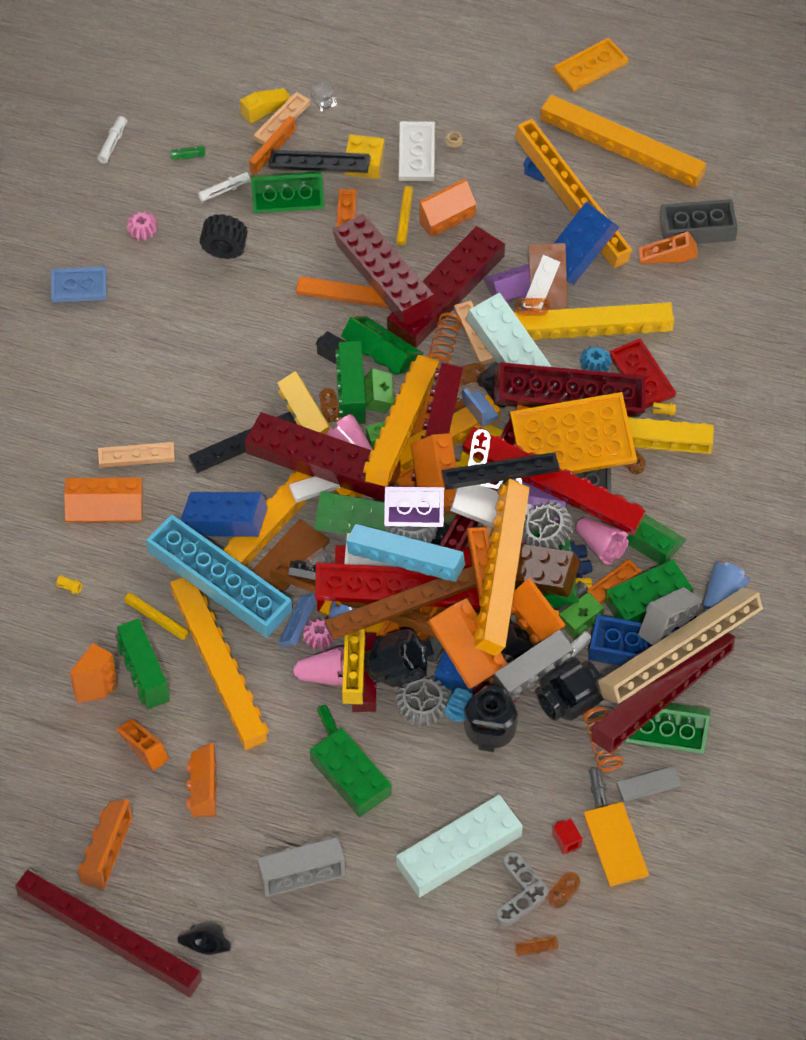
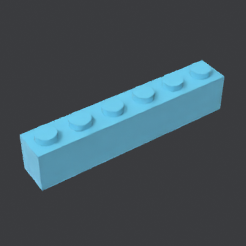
M355 524L346 540L349 554L368 558L372 561L383 562L391 566H398L410 571L413 570L425 575L439 577L444 580L456 582L465 566L464 553L461 551Z

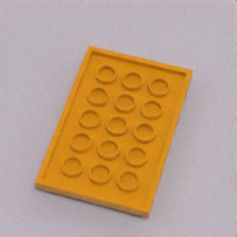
M622 392L510 411L516 445L522 447L523 451L529 454L530 452L537 455L555 452L559 467L562 470L568 469L576 474L637 463Z

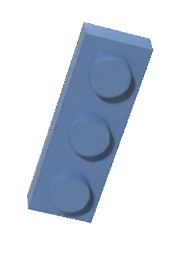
M313 593L300 596L278 642L281 647L295 646L299 642L300 635L308 623L307 620L315 608L317 600H315Z

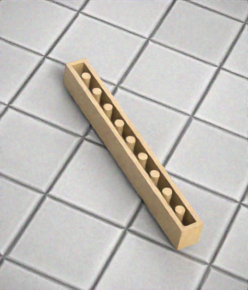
M741 588L600 679L598 683L603 698L617 704L621 703L763 610L759 592Z

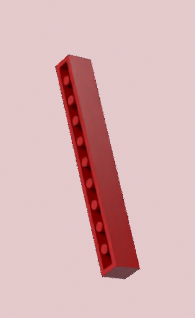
M472 428L463 444L464 453L470 455L474 433L477 430L486 429ZM481 432L480 435H476L479 445H474V449L485 451L486 446L482 447V443L487 440V437ZM490 435L486 463L537 454L532 452L529 454L523 451V448L519 445H511L500 436ZM477 451L473 454L474 458L483 461L484 455L482 452ZM559 469V472L521 478L523 482L635 536L645 517V510L640 504H632L619 494L613 495L605 487H597L590 480L583 477L579 478L568 469Z

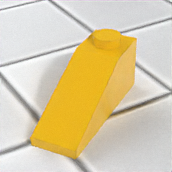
M284 88L253 92L240 99V111L249 124H252L280 109L291 96Z

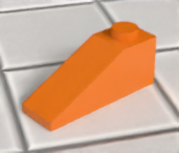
M689 232L639 247V260L641 264L682 263L698 257L697 242Z
M130 719L116 729L117 733L152 771L161 767L169 760L161 741L134 719Z

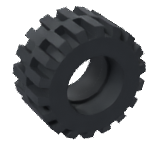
M215 214L205 219L199 243L201 248L206 250L205 252L211 254V256L221 259L237 258L244 251L248 234L247 227L244 226L242 221L230 215Z

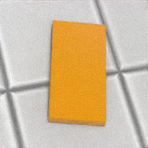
M608 37L554 65L553 71L574 92L627 64L629 59Z
M623 802L584 812L583 816L609 887L648 877L649 872Z

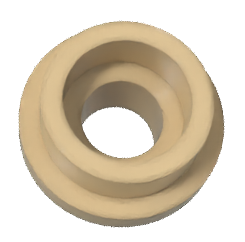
M453 131L446 136L445 143L450 148H458L462 145L463 138L460 133Z

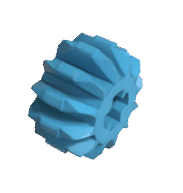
M598 345L595 348L589 346L588 350L584 349L580 357L582 370L608 372L611 365L610 353L605 352V347L599 349Z
M456 688L447 703L445 716L453 721H464L466 704L474 695L466 689Z

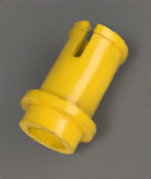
M654 402L653 407L661 409H653V414L669 415V417L676 415V404H673V402L670 404Z
M60 575L56 581L57 587L69 590L71 594H79L82 589V583L78 579L72 580Z

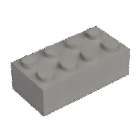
M558 630L497 671L492 684L505 688L508 696L515 701L522 695V691L533 689L538 685L537 681L570 661L574 648L562 631Z
M338 837L325 838L321 842L314 844L306 843L294 849L286 848L279 853H267L258 858L259 876L265 897L345 877V858Z

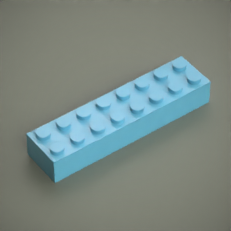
M171 514L146 539L148 553L267 638L292 612V600L174 515Z

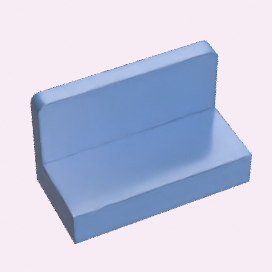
M466 388L462 389L463 404L482 427L499 420L498 413L479 390L470 394Z

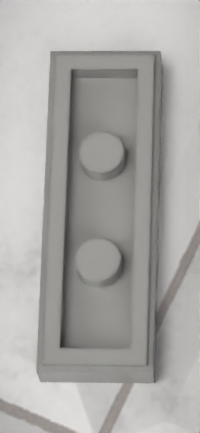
M673 766L618 781L616 785L622 801L627 802L678 788L681 786V782Z

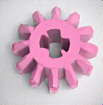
M138 210L137 214L132 213L131 218H128L127 231L132 238L136 237L138 241L143 238L146 241L147 237L152 238L153 234L156 233L157 220L152 213L148 214L147 211L140 213Z
M317 617L316 622L309 620V626L304 627L303 639L308 647L312 646L314 651L317 648L323 651L324 647L330 649L331 643L336 641V639L332 640L324 625L325 620H327L326 618L319 621Z

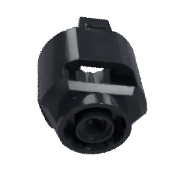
M404 629L375 639L373 648L365 653V669L373 682H383L391 687H398L426 677V657L433 655L434 652L430 640L420 641L415 632L411 629Z
M578 659L570 660L541 678L542 689L537 692L538 702L546 715L553 721H557L560 718L569 721L577 719L604 700L595 684L602 676L594 664L584 668Z
M486 685L466 704L464 715L465 733L470 741L478 745L479 750L494 752L495 748L508 744L516 733L518 713L512 698L508 696L505 688L496 685ZM483 725L496 727L497 733L479 730V728Z

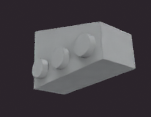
M683 587L666 596H662L656 601L650 602L646 608L647 613L638 635L650 644L655 645L664 636L667 637L672 634L671 631L674 628H681L695 617L702 599Z

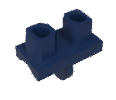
M574 541L570 542L571 552L575 553L579 561L580 558L587 557L586 545L576 546ZM590 560L580 561L576 578H583V575L592 573L593 567Z

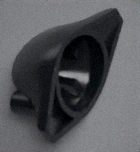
M202 922L192 925L189 931L177 937L179 944L201 954L213 955L231 951V943L224 937L222 927L214 922Z

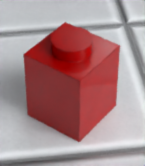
M571 818L566 821L560 820L553 826L552 836L563 855L582 847L583 838Z

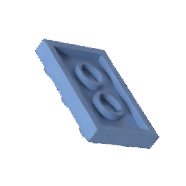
M106 266L51 269L52 303L107 300Z

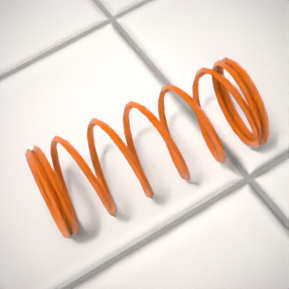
M443 313L439 316L438 329H436L435 337L432 339L433 345L430 347L429 358L435 357L450 364L452 357L449 353L454 351L451 345L456 344L454 337L459 335L457 329H460L462 326V320L459 316L453 313ZM443 316H452L457 318L459 322L453 319L441 320ZM452 320L457 322L459 325L450 326L442 321ZM441 328H449L456 331L457 335L450 336L441 332V335H436V333ZM437 337H451L455 343L447 344L440 341ZM435 345H448L452 348V351H442L438 349ZM433 346L437 349L436 351H432ZM433 352L446 353L450 356V359L448 360V358L441 354H433Z
M595 707L584 714L583 717L585 723L589 726L587 731L590 735H592L589 731L590 727L605 717L608 713L607 708ZM600 710L606 711L601 717L587 719L592 713ZM591 741L594 744V753L598 754L596 756L598 768H601L602 764L611 765L620 762L612 767L601 768L602 771H612L623 764L621 756L607 757L599 762V755H611L618 752L620 748L617 747V750L611 753L601 754L605 750L603 749L597 753L595 751L596 744ZM610 760H618L612 763H605Z

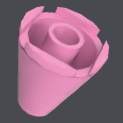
M351 414L336 423L338 426L334 430L331 428L326 434L373 450L356 418Z
M589 517L581 518L576 524V532L604 564L614 563L612 560L615 558L619 559L626 551L629 544L627 536L629 535L624 530Z
M338 647L298 660L297 665H294L295 677H298L301 681L342 687L344 647Z

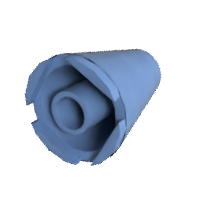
M719 560L716 561L703 603L705 612L741 588H745L750 581V577L746 578L744 576L745 572L731 563L725 562L723 565L719 564Z

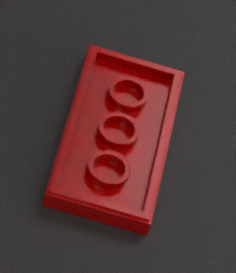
M641 338L608 351L611 361L619 373L645 376V409L652 407L654 402L661 403L676 397V391Z

